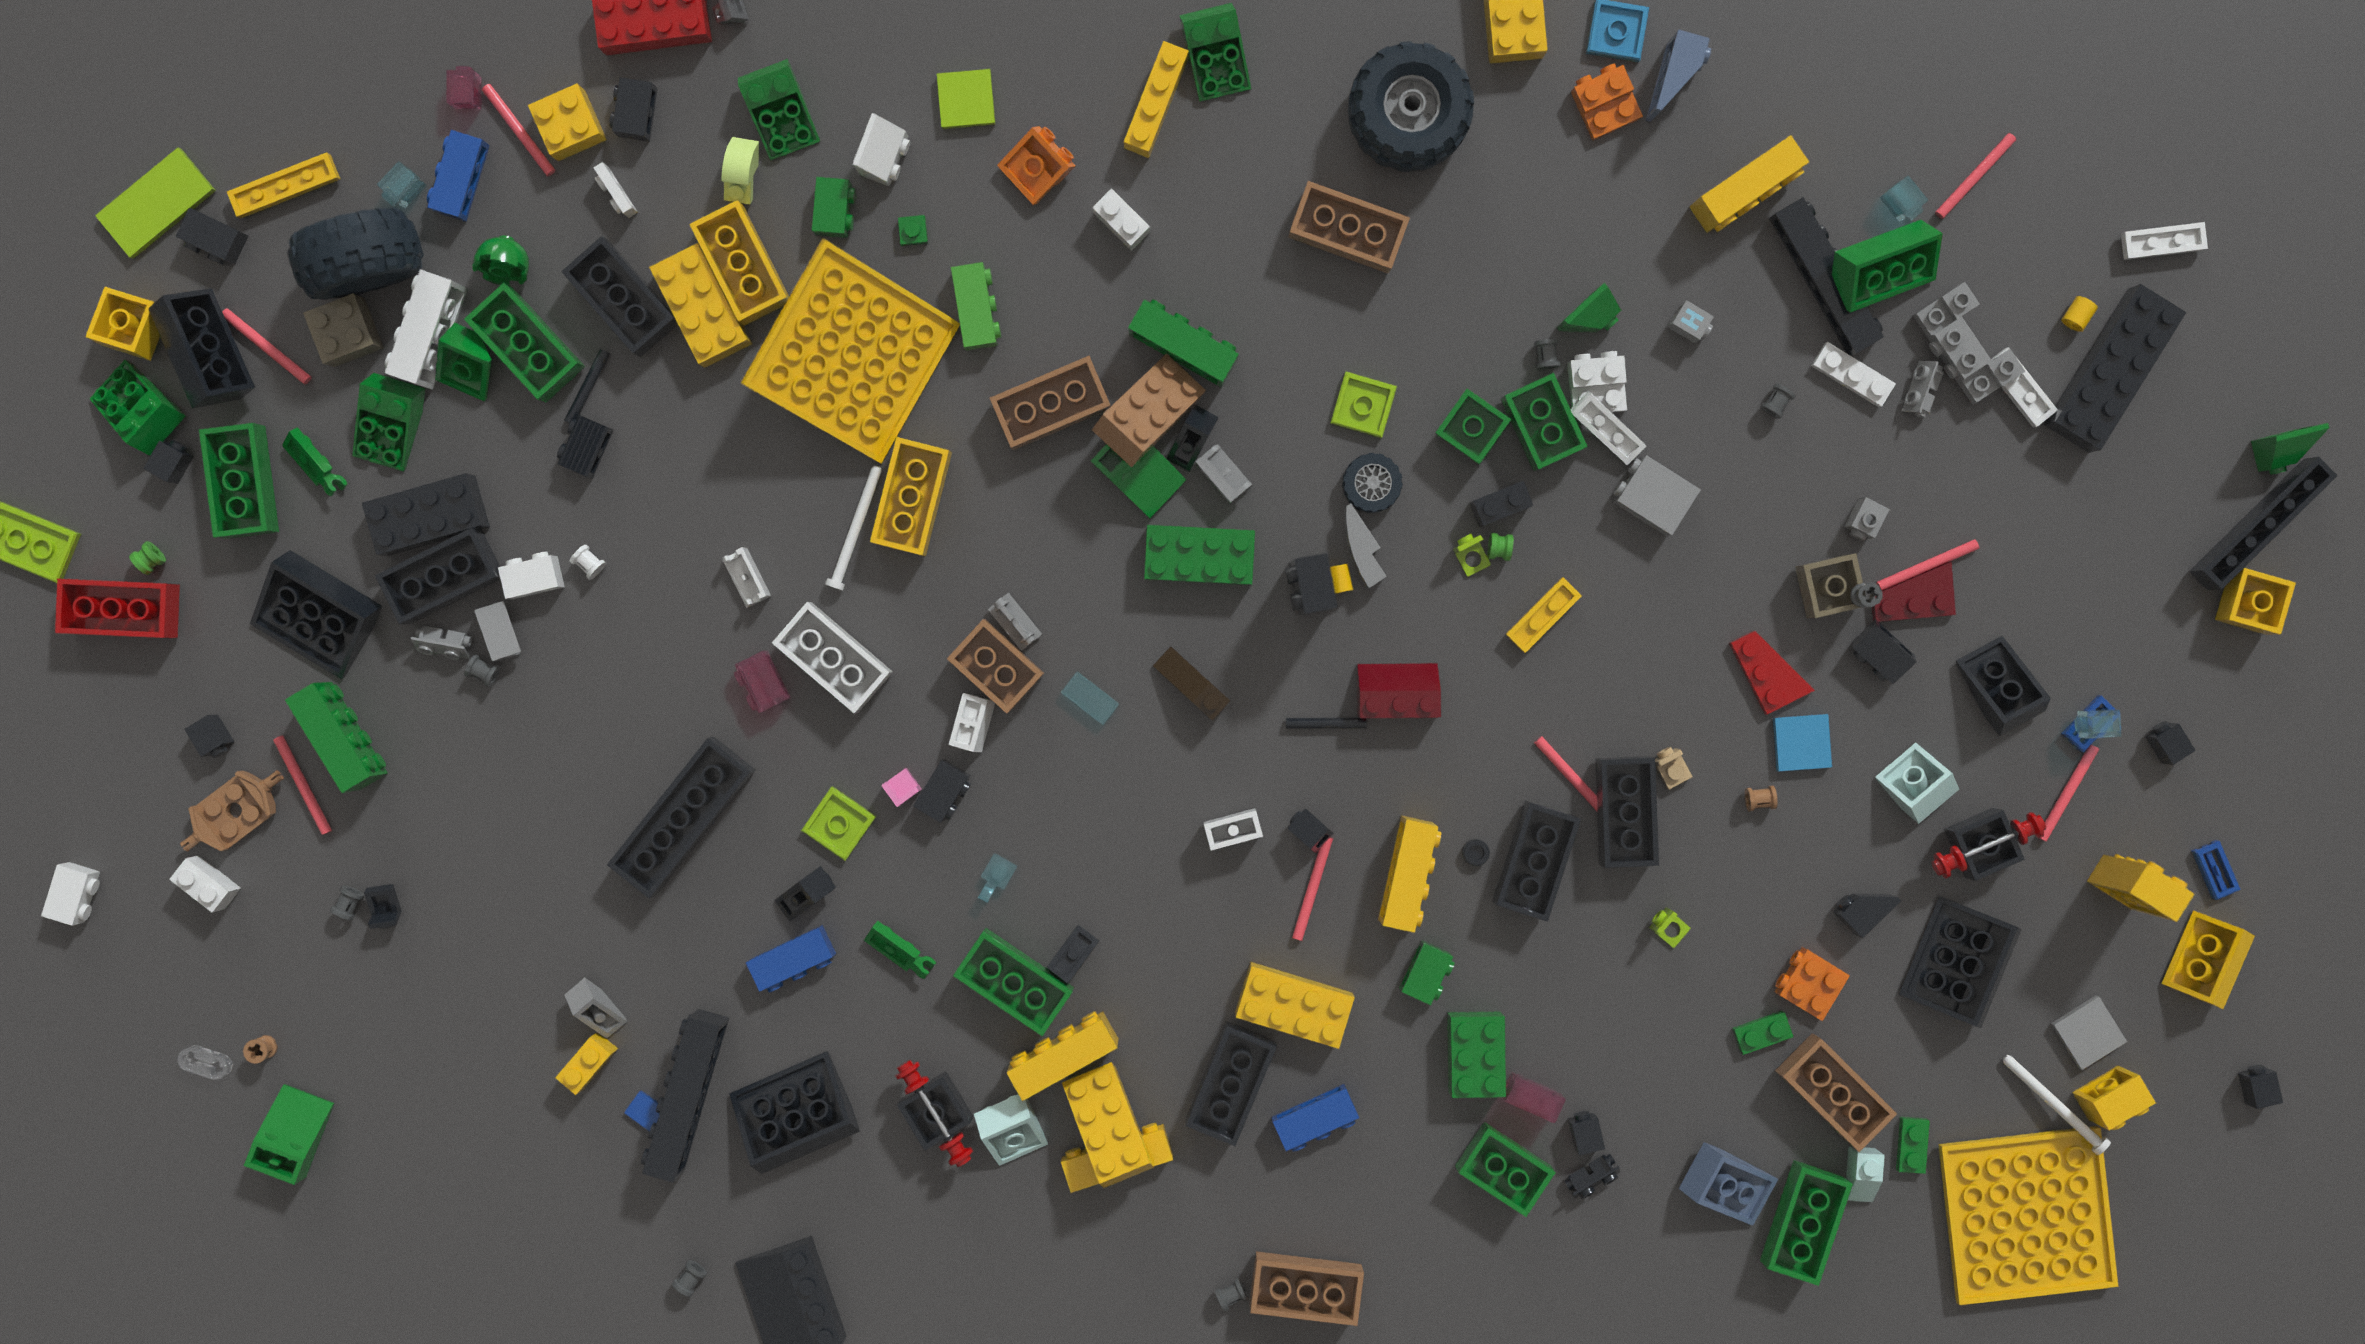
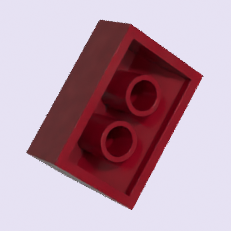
M1438 663L1357 664V717L1441 718V688Z

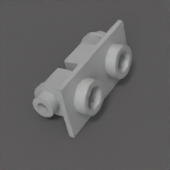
M1918 362L1910 388L1905 396L1902 412L1915 413V416L1925 418L1926 414H1930L1935 396L1928 393L1929 389L1937 391L1944 374L1942 372L1943 367L1938 365L1939 362Z
M1009 592L988 609L1021 651L1042 635Z
M423 626L416 629V638L411 637L416 650L422 654L433 655V653H437L452 660L470 658L465 648L471 646L472 637H469L467 633L448 630L446 638L442 639L443 629Z

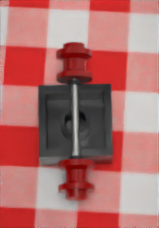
M1988 809L1944 829L1951 845L1950 853L1945 856L1939 852L1935 853L1934 860L1931 862L1932 867L1938 876L1942 875L1946 879L1951 877V870L1958 868L1962 871L1964 878L1977 881L2025 860L2018 842L2021 845H2025L2028 843V837L2035 835L2037 838L2043 837L2046 824L2040 815L2036 816L2033 812L2027 813L2026 820L2021 823L2017 819L2011 820L2009 823L2004 810Z
M908 1060L897 1067L899 1072L895 1075L896 1079H904L907 1084L904 1090L907 1095L899 1100L897 1107L925 1151L944 1140L945 1142L939 1148L941 1151L947 1150L950 1154L949 1165L956 1164L957 1167L964 1165L971 1160L970 1154L973 1150L971 1147L965 1148L961 1140L964 1135L962 1132L956 1135L954 1133L970 1124L974 1117L946 1071L929 1081L927 1076L921 1077L917 1071L920 1066L919 1062L912 1063L911 1060Z

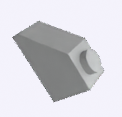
M583 978L564 994L572 1015L605 1038L611 1036L627 1022L625 1016L603 990L586 978Z

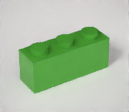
M983 262L951 267L965 350L998 346L997 338H1001L999 322H994L992 313L997 311L994 295L990 296L988 285H993L991 270L985 269Z

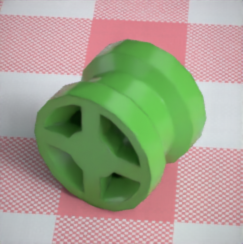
M1491 532L1488 542V559L1500 557L1504 561H1510L1513 551V535L1499 536L1497 533Z
M149 541L142 544L141 550L138 552L134 551L129 555L134 566L145 575H150L156 565H162L166 562V558L160 549Z

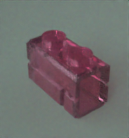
M761 651L735 665L737 669L734 672L735 678L741 687L745 685L749 693L746 699L753 711L757 709L758 713H763L791 699L768 651Z
M1512 1072L1506 1084V1097H1503L1506 1102L1552 1123L1557 1121L1566 1100L1561 1093L1530 1079H1525Z

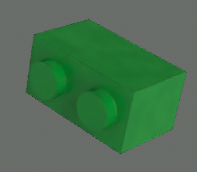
M816 177L812 232L815 235L848 238V231L853 230L854 216L850 215V206L855 204L856 188H852L849 179Z
M1421 940L1399 989L1401 992L1431 1005L1433 1000L1437 1001L1442 993L1443 986L1441 982L1444 976L1448 977L1454 967L1453 956L1451 953Z

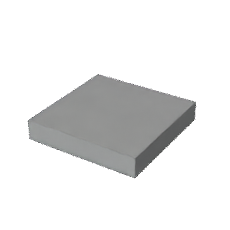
M2096 995L2051 1023L2077 1067L2081 1070L2127 1042L2104 1003Z

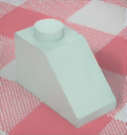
M1848 1146L1846 1179L1853 1183L1848 1201L1873 1202L1883 1182L1885 1155L1877 1149L1864 1147L1858 1152L1853 1147Z

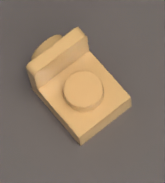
M1668 747L1657 753L1658 758L1655 759V767L1667 789H1671L1693 777L1681 756L1683 755L1681 749Z

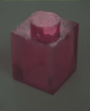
M457 66L456 70H446L447 103L454 109H482V77L468 66Z

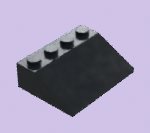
M289 550L271 562L250 624L338 678L343 679L372 632L382 605Z
M1939 896L1899 995L1975 1027L1982 1028L2022 929Z
M828 1051L729 1093L750 1166L761 1174L860 1132L852 1105Z
M812 1236L736 1262L763 1344L844 1343L847 1335Z

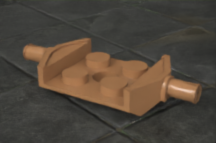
M276 770L266 779L261 780L246 771H237L232 779L197 805L188 808L194 832L180 843L181 847L188 852L199 842H204L219 851L228 850L276 813V804L271 791L273 786L284 779L283 775L279 776L281 773ZM233 803L241 806L242 813L238 818L230 813V807Z

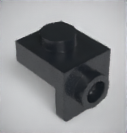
M394 885L367 887L364 895L371 913V918L368 922L369 928L387 929L396 925L402 910Z

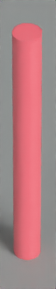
M485 85L482 88L483 93L545 175L548 177L554 174L556 171L492 85Z
M2008 133L1935 211V214L1940 219H1944L2016 141V137Z
M228 308L222 311L229 324L304 385L310 382L312 377L242 319Z
M1975 539L1877 581L1876 584L1880 587L1881 591L1978 550L1979 544Z
M284 736L273 739L321 834L325 835L331 832L332 829Z
M1542 736L1538 738L1534 744L1597 811L1596 794Z
M2090 745L2086 749L2047 817L2044 836L2039 839L2047 842L2097 755L2099 748Z
M1331 837L1318 851L1292 938L1300 941L1303 940L1333 838Z

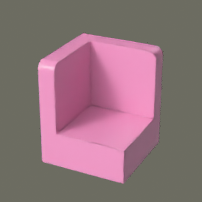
M907 768L881 785L896 807L922 790Z

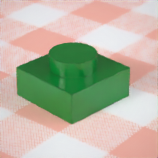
M925 215L898 217L901 246L928 244Z

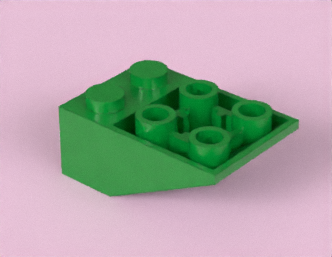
M1228 3L1179 15L1186 49L1189 51L1188 57L1199 102L1251 89L1237 13L1233 4Z
M788 59L738 78V87L770 161L820 142Z
M126 359L90 398L91 402L126 444L149 456L154 451L158 442L164 441L185 417L184 413L166 394Z
M377 373L371 374L359 385L352 456L404 472L422 416L425 388Z
M1107 444L1091 460V463L1149 518L1187 480L1154 446L1133 467L1125 462Z
M283 1084L252 1142L244 1166L293 1185L305 1179L335 1103Z

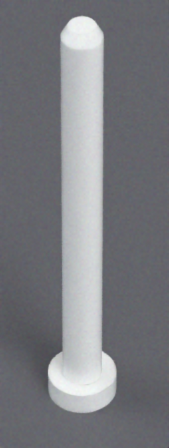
M874 465L870 470L832 579L827 578L825 583L842 591L845 586L842 583L844 574L882 472L878 466Z
M2006 1055L2002 1059L2003 1063L2093 1145L2092 1151L2096 1155L2102 1154L2110 1146L2111 1142L2106 1137L2100 1138L2012 1056Z

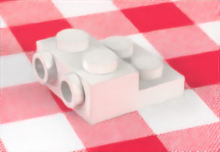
M1617 351L1601 353V358L1592 359L1590 354H1579L1574 356V360L1567 363L1571 408L1589 391L1610 412L1627 411L1625 392L1627 379L1624 356H1617Z

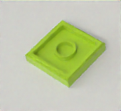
M990 69L937 73L942 129L996 125Z
M1345 372L1330 424L1382 438L1397 386Z
M832 786L801 831L846 861L876 816Z

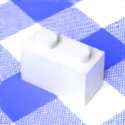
M1112 188L1092 207L1093 214L1131 251L1150 233V226Z
M540 552L531 555L532 560L522 562V558H515L505 561L506 566L498 567L505 599L513 600L564 588L558 557L548 555V552Z
M1255 808L1203 822L1211 851L1263 837Z
M199 855L185 858L169 879L212 913L226 909L241 889V887Z
M71 862L57 864L41 916L71 926L84 923L91 914L92 906L90 903L100 885L98 880L100 871Z

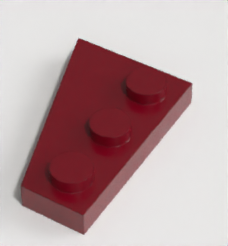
M1952 562L1945 563L1883 590L1881 602L1872 607L1873 621L1876 619L1878 622L1956 615Z

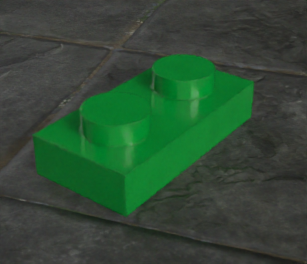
M1779 1011L1732 1028L1740 1052L1743 1055L1794 1037L1784 1011Z
M1900 1117L1896 1161L1897 1171L1926 1174L1930 1126L1928 1119Z

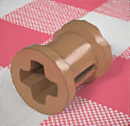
M1771 785L1767 789H1745L1747 810L1753 811L1755 808L1765 807L1776 809L1778 799L1775 787Z
M264 1035L246 1043L243 1050L244 1057L250 1063H261L265 1059L273 1057L277 1052L278 1046L273 1037Z

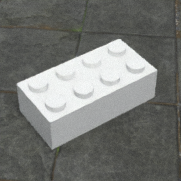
M420 270L419 275H416L412 281L411 289L413 292L410 301H407L404 305L402 313L404 318L401 327L399 326L395 331L393 350L386 357L385 373L433 390L436 382L438 340L456 323L468 288L452 280Z
M806 602L772 642L773 645L853 713H859L893 673L892 670L812 602Z

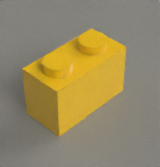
M596 1032L584 1043L555 1078L577 1095L590 1083L618 1048Z

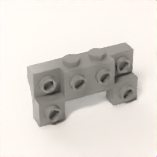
M1966 282L1914 314L1913 318L1930 341L1929 347L1936 357L1940 356L1944 362V370L1951 379L1955 378L1971 404H1975L2024 373L2025 370L2011 349L1993 360L1990 359L1962 317L1980 305Z

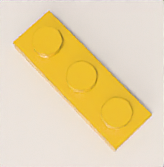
M1561 577L1505 635L1523 653H1526L1582 595L1564 577Z

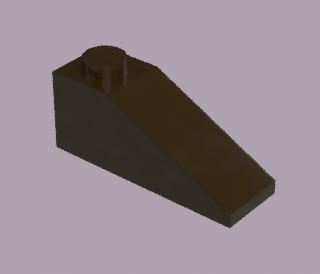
M1171 646L1153 665L1212 721L1230 702L1222 692Z

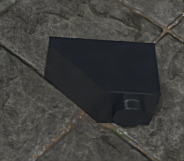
M1195 404L1167 460L1190 472L1219 417Z
M820 866L774 901L788 920L792 921L833 891L836 886L832 882L831 877Z
M1852 893L1850 896L1846 895L1841 898L1837 903L1838 908L1833 912L1855 935L1863 938L1901 900L1890 894Z

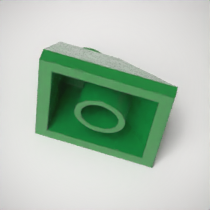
M1603 283L1556 328L1560 332H1598L1603 327L1608 331L1619 320L1616 315L1621 311V308L1609 287Z
M454 323L438 340L435 380L485 401L488 393L491 358L483 340L475 331Z
M2324 423L2252 440L2251 445L2258 472L2269 470L2270 475L2287 471L2286 466L2296 464L2329 429V424Z

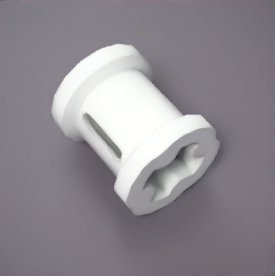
M583 545L571 556L569 561L572 564H577L587 574L586 577L592 580L604 569L606 562L599 560L589 551L590 547Z

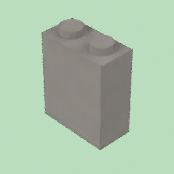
M1647 455L1641 457L1640 460L1636 458L1628 469V472L1631 474L1626 482L1621 481L1613 493L1616 498L1613 503L1663 535L1671 536L1701 489Z

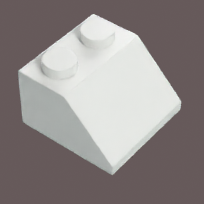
M872 113L853 162V166L859 175L890 187L892 180L896 181L899 176L901 166L898 163L901 156H906L909 150L910 140H908L907 132Z

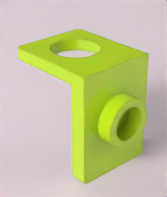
M1469 534L1457 540L1459 546L1453 548L1467 577L1491 565L1480 544V541L1483 540L1481 535L1473 538L1472 534ZM1471 551L1477 552L1481 557L1480 564L1476 567H1470L1465 561L1466 555Z
M1666 907L1664 910L1657 912L1649 928L1671 947L1675 948L1691 928L1677 917L1678 914ZM1671 922H1676L1679 925L1680 930L1675 937H1668L1664 931Z

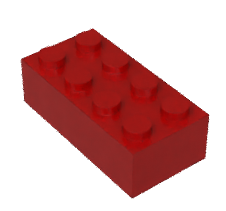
M592 0L598 48L606 56L712 42L707 0Z
M57 579L55 633L178 638L180 584Z

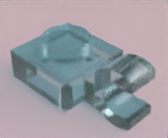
M994 853L981 875L982 878L987 880V883L978 898L988 903L997 886L1004 890L1017 865Z

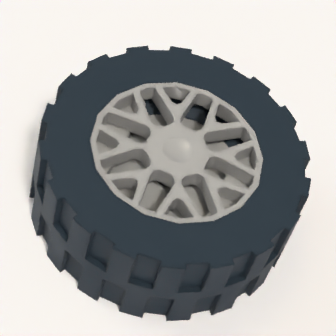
M1380 453L1363 454L1354 459L1347 467L1342 483L1345 498L1357 510L1364 511L1365 513L1381 512L1392 506L1397 498H1399L1403 486L1402 474L1399 472L1397 464L1395 465L1391 458H1387Z

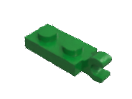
M298 427L288 432L282 446L316 486L321 484L325 493L330 497L336 492V488L333 485H337L343 491L347 486V481L342 476L331 473L333 468L328 459L319 453L313 446L310 438L304 435Z
M878 920L863 940L906 972L909 968L913 970L921 979H925L929 974V971L923 966L931 970L936 964L935 960L931 957L918 956L921 952L913 944L902 939L891 928L883 925Z

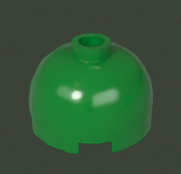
M502 235L485 240L477 248L472 268L474 272L480 271L483 273L482 279L494 284L502 285L506 283L510 286L509 281H518L521 285L527 281L529 257L525 249L512 237Z

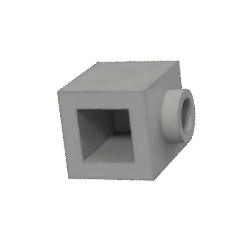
M1867 497L1859 498L1844 528L1851 531L1850 535L1861 541L1876 538L1890 509Z

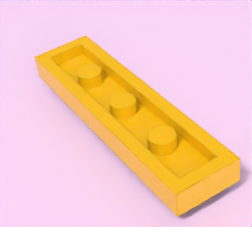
M326 152L229 190L227 194L236 217L241 219L341 179L331 154Z

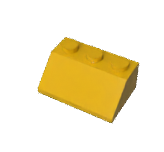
M2193 910L2161 984L2224 1009L2255 935L2242 928Z

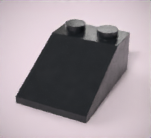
M2003 636L1956 661L1983 715L1999 736L2046 711L2051 699Z

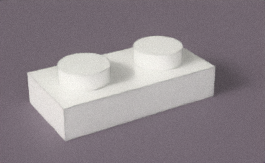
M603 162L595 166L594 169L598 174L595 180L603 191L608 190L613 197L609 201L618 214L623 213L628 218L638 213L610 168Z

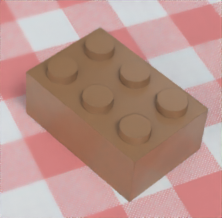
M983 619L947 658L1005 713H1009L1045 674L986 619Z

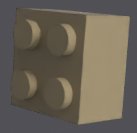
M353 293L303 313L321 361L325 365L336 367L384 348L366 300L361 296Z
M1856 553L1795 566L1807 619L1862 608L1854 605L1850 598L1852 588L1857 584L1863 583Z

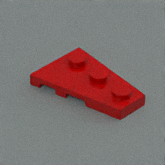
M1752 631L1729 643L1764 714L1768 715L1815 691L1756 631Z

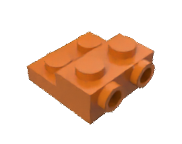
M1615 63L1608 65L1600 70L1601 75L1593 79L1591 75L1584 76L1576 81L1577 86L1571 91L1592 141L1643 117L1633 95L1634 87L1624 65L1616 67Z
M1040 126L1032 127L997 165L1033 205H1036L1075 167V164L1072 162L1074 157L1071 152L1065 147L1059 148L1053 142L1056 138L1055 135L1048 128H1041Z
M1801 947L1799 951H1795L1789 961L1791 965L1787 972L1782 973L1776 981L1775 986L1777 988L1775 993L1823 1021L1850 975L1808 949Z

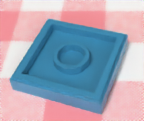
M1595 0L1586 54L1639 63L1649 7L1610 0Z
M1828 714L1773 718L1776 771L1832 768Z

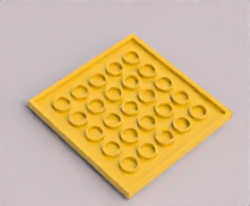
M822 239L741 384L875 461L882 463L959 328L960 323L832 243Z
M2089 1127L2100 1138H2102L2100 1127ZM2065 1129L1938 1144L1957 1304L1967 1305L2118 1287L2104 1152L2096 1155L2092 1151L2093 1145L2075 1129Z

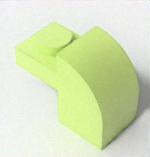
M736 137L731 138L726 148L722 166L721 181H724V200L732 202L738 200L740 203L751 204L753 200V175L759 164V141Z

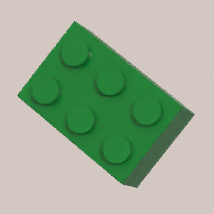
M1554 373L1513 391L1500 399L1508 417L1511 419V424L1533 472L1588 447Z
M1500 1011L1447 1012L1448 1092L1451 1097H1506L1505 1016Z
M1483 1122L1455 1165L1459 1174L1525 1217H1527L1556 1173L1551 1165L1486 1122Z

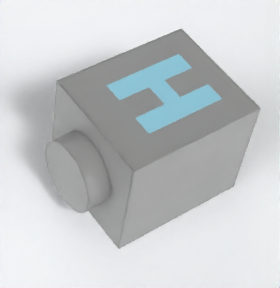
M1686 300L1680 304L1667 327L1691 342L1696 343L1701 338L1704 340L1707 338L1713 328V325L1710 323L1714 316Z

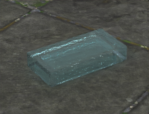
M1078 671L1061 691L1063 695L1102 725H1104L1119 705L1117 701Z

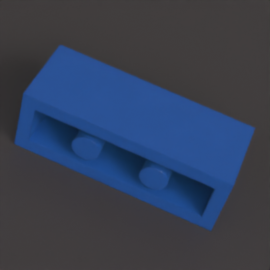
M454 130L450 131L449 136L443 142L444 154L442 161L438 162L435 168L436 180L434 187L430 188L427 194V208L442 215L467 221L490 145L467 134Z
M823 925L748 960L746 965L759 992L767 989L770 993L784 986L783 980L791 977L795 981L807 975L806 970L813 966H816L818 970L832 963L830 958L836 952Z
M1342 1084L1272 1116V1121L1285 1150L1292 1149L1294 1152L1307 1146L1306 1142L1314 1138L1316 1140L1327 1138L1331 1135L1330 1131L1336 1128L1346 1129L1353 1126L1359 1116L1345 1085Z

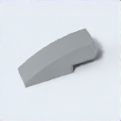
M1350 503L1344 508L1347 544L1357 573L1365 587L1369 589L1387 577L1372 555L1381 547Z

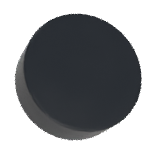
M1479 839L1467 841L1462 848L1463 859L1472 866L1483 865L1487 862L1490 855L1487 844Z

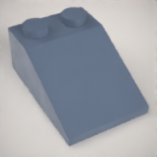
M1678 29L1669 40L1645 121L1651 122L1697 71L1702 69L1703 64H1707L1711 54V48H1708L1710 38Z
M1704 1142L1679 1189L1700 1205L1754 1225L1778 1179L1740 1158Z

